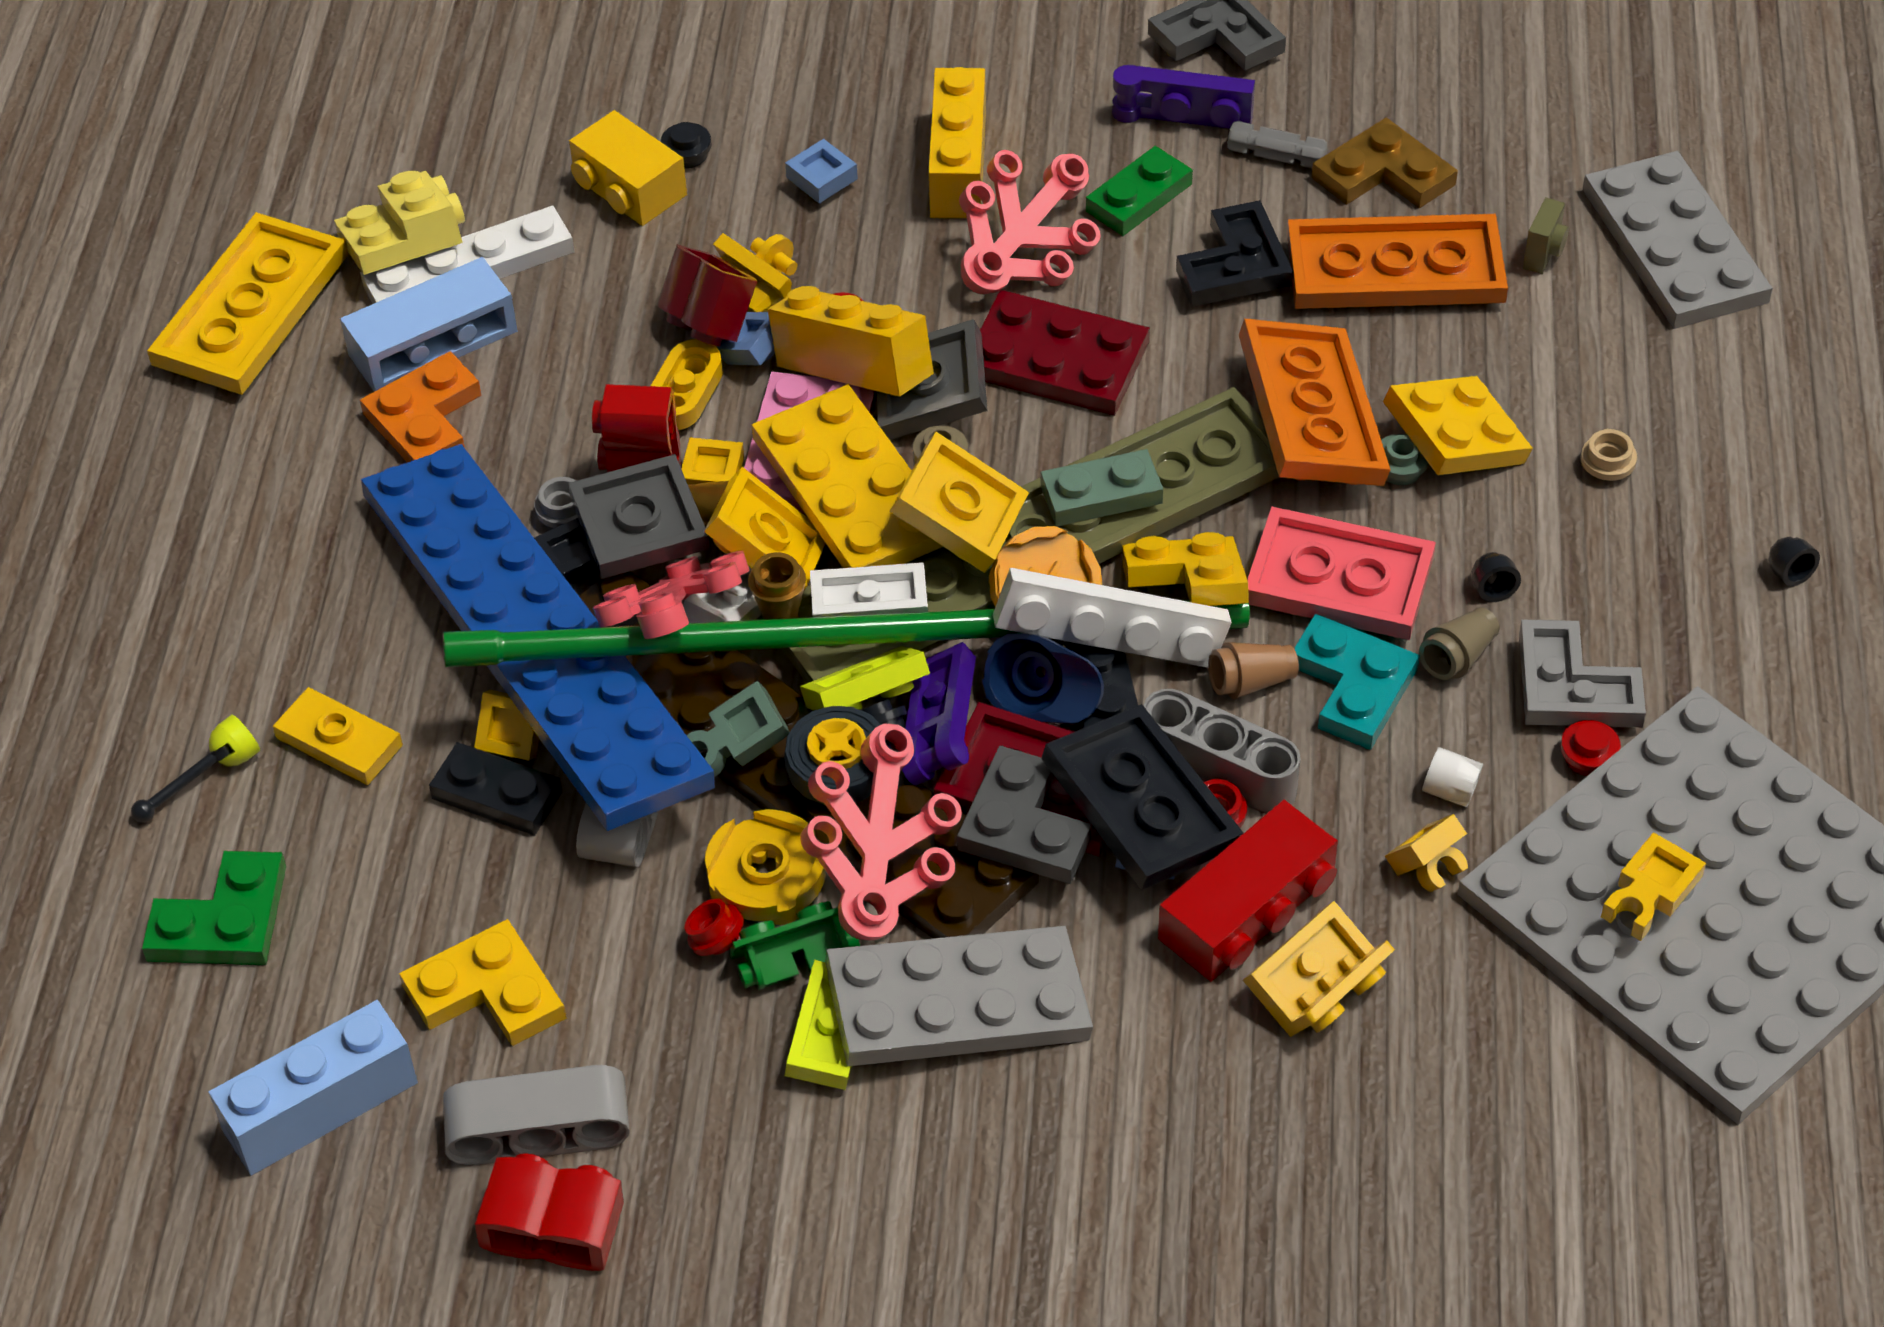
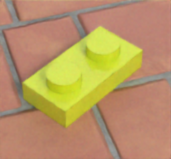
M901 646L800 686L806 707L811 710L830 706L854 707L860 710L862 709L861 701L880 694L882 698H888L910 691L914 688L912 681L930 674L924 652Z
M814 960L788 1055L785 1076L846 1090L852 1066H847L836 1011L827 977L826 963Z

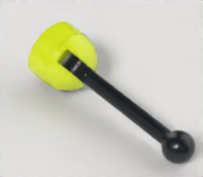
M231 714L211 732L209 754L150 799L136 801L131 807L133 819L140 823L150 821L157 807L216 762L226 766H238L247 762L260 752L257 741L246 726L236 716Z

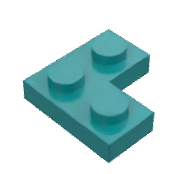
M1315 614L1294 649L1298 657V671L1336 686L1319 714L1318 729L1371 750L1416 674L1420 655Z

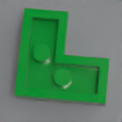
M223 851L213 900L153 898L142 946L146 961L267 965L286 871L283 853Z

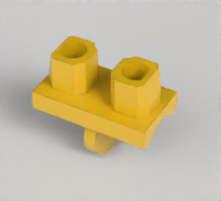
M724 233L713 243L721 259L757 280L747 312H768V308L788 297L787 294L791 291L792 282L782 272L791 276L798 267V264L791 259L794 246L793 242L782 234H775L766 241L760 237L755 238L751 243L750 249L756 255Z

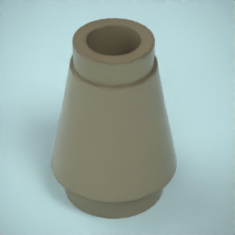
M1480 607L1429 629L1425 633L1423 642L1419 647L1420 660L1424 668L1432 676L1441 680L1463 677L1492 642L1493 638L1499 634L1500 626L1497 618L1488 609Z

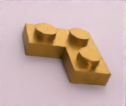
M1386 117L1315 161L1312 166L1311 178L1346 205L1380 183L1385 182L1420 209L1456 185L1458 170Z

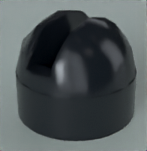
M1785 537L1778 539L1770 548L1768 561L1770 568L1779 579L1788 586H1797L1808 580L1816 571L1820 562V554L1813 546L1801 538Z
M1496 552L1485 553L1475 561L1471 571L1476 590L1480 597L1488 602H1499L1511 597L1521 584V575L1517 567L1504 554Z

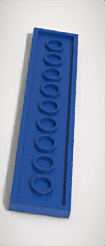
M462 444L438 450L434 454L399 466L387 468L380 473L361 479L364 498L461 631L497 630L500 632L601 628L592 612ZM626 656L507 661L497 665H487L606 831L715 788L714 770Z

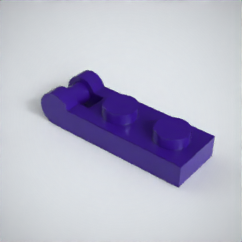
M1123 65L1113 72V89L1117 95L1112 100V115L1120 122L1131 123L1139 118L1228 129L1237 121L1252 124L1255 80L1135 65Z
M964 642L926 658L930 674L913 680L914 688L911 690L905 729L912 737L914 754L910 762L902 769L905 777L912 785L917 786L933 779L935 771L943 767L951 771L969 761V752L964 737L976 656Z

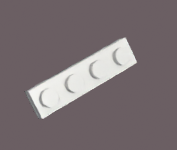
M550 206L461 237L463 242L461 244L366 275L362 272L360 274L363 287L372 304L480 257L486 260L500 279L574 253L573 238L554 206Z
M1009 568L993 613L995 628L1207 668L1212 650L1221 649L1232 623L1228 609L1015 568Z

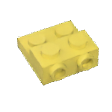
M405 171L393 176L390 182L377 186L382 205L358 206L351 209L347 216L334 220L338 237L346 241L349 254L364 275L463 243L458 224L464 223L465 217L458 196L455 192L449 194L442 175L431 178L426 171Z

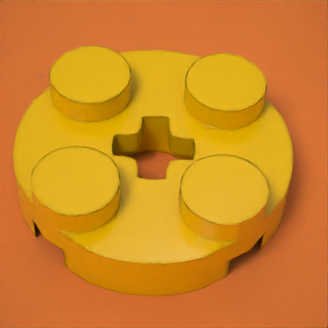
M765 809L754 811V819L744 820L735 825L734 818L722 825L711 838L705 853L706 873L711 899H721L726 904L736 906L743 915V918L747 920L763 922L772 920L775 925H786L797 919L796 913L809 906L818 896L826 877V871L818 859L809 855L801 845L800 835L808 822L789 812ZM767 857L776 859V870L772 872H756V868L751 866L753 862L763 864Z

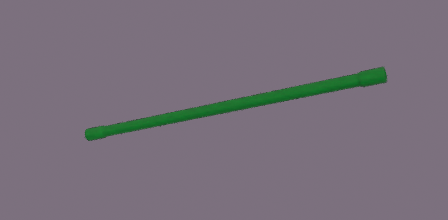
M1249 603L1213 606L1228 609L1232 622L1229 629L1248 627L1250 620ZM995 609L689 623L680 630L652 639H644L640 626L500 632L497 630L443 632V652L445 667L497 665L507 661L1000 638L1009 633L1021 632L995 628L993 618Z

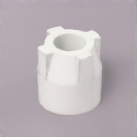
M1438 747L1429 767L1422 791L1468 807L1480 778L1483 763Z

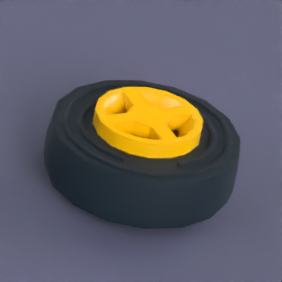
M830 706L814 710L798 720L787 736L784 753L785 767L792 785L805 798L825 805L812 796L809 791L808 780L822 763L832 761L842 765L848 772L850 784L846 791L853 801L857 803L868 798L871 795L874 773L863 763L861 746L867 736L881 724L871 714L854 707ZM885 739L886 745L891 749L889 741ZM825 775L821 776L822 782L826 787L836 789V784L832 778Z

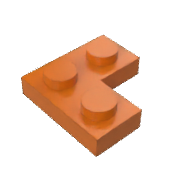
M449 351L360 399L363 415L408 463L434 454L438 450L448 449L462 444L465 448L463 437L444 416L482 396L479 380Z

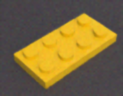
M255 212L149 347L147 353L151 365L243 395L348 256L346 241Z
M849 384L751 424L753 440L843 568L905 564L943 547L889 512L912 470Z

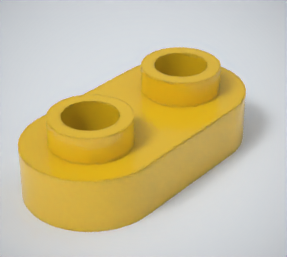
M696 339L681 342L670 351L651 386L672 387L675 397L676 425L678 430L690 427L699 419L719 384L723 374L719 349L714 345Z

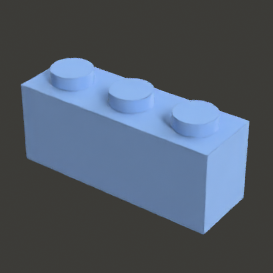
M483 257L340 318L348 355L374 392L449 351L459 358L518 332L512 295Z
M375 1000L208 1092L222 1131L252 1176L414 1086L418 1081L407 1042L380 1002Z

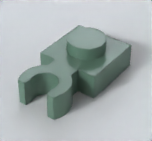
M756 681L709 713L715 724L714 728L708 732L703 730L689 733L687 737L699 752L703 749H708L704 759L714 770V777H716L725 767L728 757L733 756L739 764L744 766L786 738L790 731L767 690Z

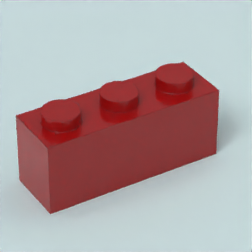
M1283 799L1159 905L1158 940L1210 982L1216 979L1228 967L1230 969L1238 968L1247 960L1255 944L1269 931L1277 933L1282 930L1292 919L1296 908L1311 895L1319 897L1330 887L1337 874L1335 862L1338 840Z

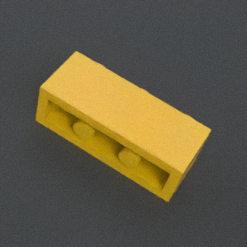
M935 68L929 158L930 218H967L966 213L960 206L959 197L971 182H983L986 122L985 68ZM971 194L974 201L982 204V200L978 196Z
M814 286L795 288L787 294L788 297L768 308L777 367L899 397L934 374L925 315L904 311L898 305H878L860 301L859 297L853 295L838 296L820 292Z

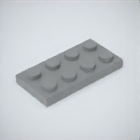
M1679 151L1585 175L1583 192L1673 329L1770 302L1772 286Z
M1066 926L827 949L826 951L827 977L847 1066L1090 1040L1093 1025Z

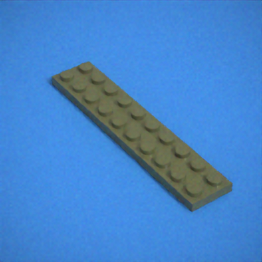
M1232 387L1066 465L1069 466L1147 449L1163 487V504L1056 527L1068 531L1067 534L1074 536L1078 541L1081 539L1092 549L1098 564L1122 553L1123 545L1136 543L1137 540L1143 537L1158 536L1279 478L1262 417L1237 389ZM1040 478L1021 486L1029 494L1002 547L1009 539L1032 527L1055 526L1040 486ZM945 547L905 563H924L928 612L995 609V605L990 597L989 583L992 565L983 573ZM811 585L807 586L803 591L798 618H813ZM937 641L781 649L805 682L809 683L901 646L920 650Z

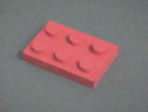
M1271 506L1247 579L1249 605L1311 619L1315 614H1318L1348 627L1410 640L1434 558L1436 542Z

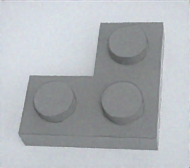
M1521 619L1519 642L1525 725L1570 726L1582 720H1595L1610 727L1643 728L1646 709L1641 667L1583 666L1579 621Z

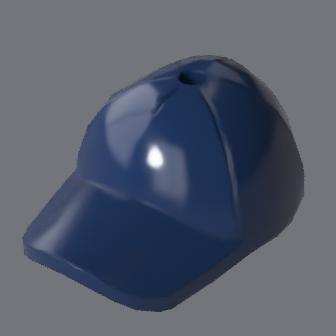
M1009 633L996 639L987 651L989 655L985 663L984 679H982L986 697L996 708L1041 722L1076 723L1087 719L1101 703L1104 694V683L1097 667L1088 659L1049 638L1028 633ZM1041 667H1044L1046 670L1045 676L1041 673Z

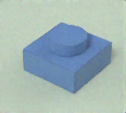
M825 139L820 140L785 162L786 178L818 203H821L858 179L857 164Z
M747 312L737 342L723 339L721 346H717L721 358L726 364L761 365L774 355L775 350L768 312Z

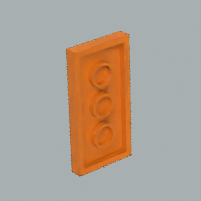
M1496 214L1288 219L1287 241L1290 266L1293 270L1292 286L1295 309L1506 303L1508 284Z
M1244 318L1239 332V339L1279 477L1296 480L1341 482L1350 485L1384 486L1391 469L1346 329Z

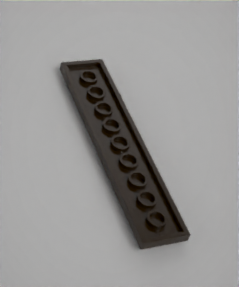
M629 571L600 579L579 597L597 619L593 607L605 602L604 594L631 584H635L639 592L650 587V585ZM638 614L626 621L608 627L640 626L637 619ZM739 650L626 656L686 735L698 730L708 732L714 728L715 724L709 713L756 681L767 690L789 731L792 730L798 720L814 711L806 707L804 698ZM787 737L744 766L739 764L733 756L728 757L725 767L717 775L762 810L771 809L789 812L808 823L817 816H828L836 821L826 805L805 798L792 785L784 761ZM703 749L700 751V754L704 758L707 755L708 749ZM902 770L899 774L892 830L918 815L922 807L934 796V792L923 784L912 785ZM871 795L865 800L855 803L866 819H868ZM934 807L935 815L942 821H948L946 813L942 809ZM964 814L961 815L960 821L948 833L943 835L933 834L888 862L885 885L913 870L916 860L930 848H942L952 856L955 862V872L943 886L937 889L927 888L898 906L899 914L932 939L984 934L1039 883L1038 874L959 851L957 835L966 818ZM841 828L842 840L838 847L860 875L862 857ZM814 829L816 839L823 844H829L827 835L821 830ZM927 861L929 870L933 874L941 876L940 867L932 861Z

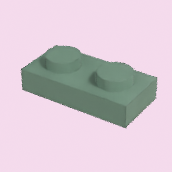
M1147 449L1040 471V486L1055 526L1163 504V487Z

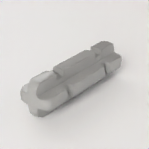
M1234 122L1228 134V149L1233 152L1248 154L1249 150H1253L1256 157L1294 164L1295 160L1301 161L1300 165L1307 168H1312L1315 161L1327 154V142L1324 139L1307 136L1306 141L1300 140V134L1263 126L1257 131L1254 130V124L1245 122Z

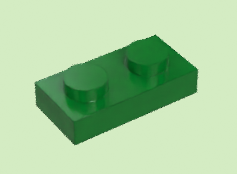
M1155 145L1086 196L1085 212L1121 236H1124L1191 186L1193 169Z

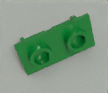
M825 901L797 912L798 921L776 928L774 922L770 920L743 929L739 932L741 940L733 942L729 955L731 960L742 956L746 959L745 963L737 965L744 988L755 985L757 990H761L799 976L792 954L802 951L809 972H811L814 960L825 962L827 949L860 946L859 939L852 937L843 930L839 921L838 907L833 909L831 902Z

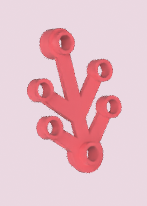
M999 151L987 166L988 176L994 182L1003 232L995 243H993L987 211L995 202L994 191L988 184L982 181H973L965 188L959 197V203L967 216L972 246L962 257L961 277L970 290L978 294L996 293L1002 290L1009 280L1044 281L1050 286H1060L1072 274L1074 269L1072 259L1065 252L1060 250L1050 251L1042 261L1010 258V256L1018 247L1069 249L1076 254L1085 255L1097 245L1101 237L1100 230L1094 222L1088 219H1079L1070 228L1037 226L1060 199L1071 200L1075 198L1087 185L1089 180L1088 166L1082 157L1076 154L1057 156L1044 171L1043 181L1045 186L1021 212L1016 178L1022 172V161L1012 151ZM999 163L1006 165L1010 173L1002 170ZM971 194L978 196L983 204L974 201ZM1077 232L1083 233L1087 237L1088 242L1082 240ZM983 263H985L986 265H988V266L991 268V270H989L988 268H986ZM1050 263L1057 265L1061 273L1055 272L1051 268Z
M732 552L712 560L711 563L704 564L699 563L697 556L685 558L666 566L668 576L660 579L659 583L638 592L636 585L631 584L604 594L605 602L593 607L599 626L601 628L612 626L638 614L637 619L644 639L661 637L684 628L689 624L682 600H685L691 594L718 593L741 584L740 576L750 571L744 552Z
M896 724L877 726L867 736L861 746L863 763L874 773L868 819L865 818L846 791L850 784V778L846 769L839 763L832 761L822 763L808 780V787L812 796L827 806L836 821L828 816L813 818L801 832V845L809 855L818 859L842 895L838 903L839 921L849 935L860 940H878L885 937L898 921L899 905L927 888H940L955 872V862L952 856L942 848L933 847L926 850L916 860L913 870L885 885L887 866L890 860L933 834L943 835L948 833L960 821L962 815L958 801L948 794L940 793L934 795L922 807L918 815L892 830L899 774L910 762L914 754V745L910 733L904 727ZM885 739L893 743L898 752L889 749ZM825 775L832 778L836 784V789L826 787L822 782L821 776ZM934 807L942 809L946 813L948 821L940 820L935 815ZM841 828L862 857L860 875L838 847L842 840ZM813 830L823 831L829 839V844L819 842L815 838ZM927 861H932L940 867L941 876L935 875L929 870ZM863 900L870 903L876 909L878 915L868 913L864 908Z

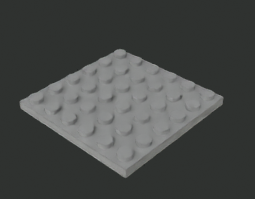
M1698 686L1459 882L1457 894L1737 1125L1884 993V825ZM1654 832L1706 862V866L1701 880L1671 917L1658 909L1654 911L1651 928L1642 941H1639L1631 936L1633 923L1638 917L1636 914L1630 911H1622L1617 914L1612 923L1601 918L1603 905L1610 895L1622 889L1618 886L1622 869Z

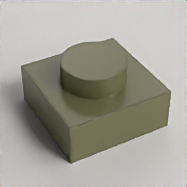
M1545 197L1528 231L1523 269L1543 274L1551 256H1561L1569 234V226L1562 225L1565 208L1564 202Z

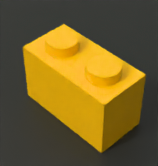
M613 110L569 140L572 158L571 172L577 183L584 189H591L608 201L619 214L625 213L641 226H644L687 196L683 157L616 110Z

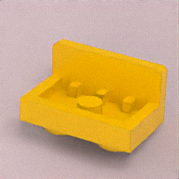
M1333 901L1248 974L1243 981L1290 1037L1309 1026L1316 1033H1319L1345 1011L1339 1000L1350 990L1353 989L1359 996L1385 975L1386 971L1380 963L1395 949L1387 940L1373 947L1338 904Z

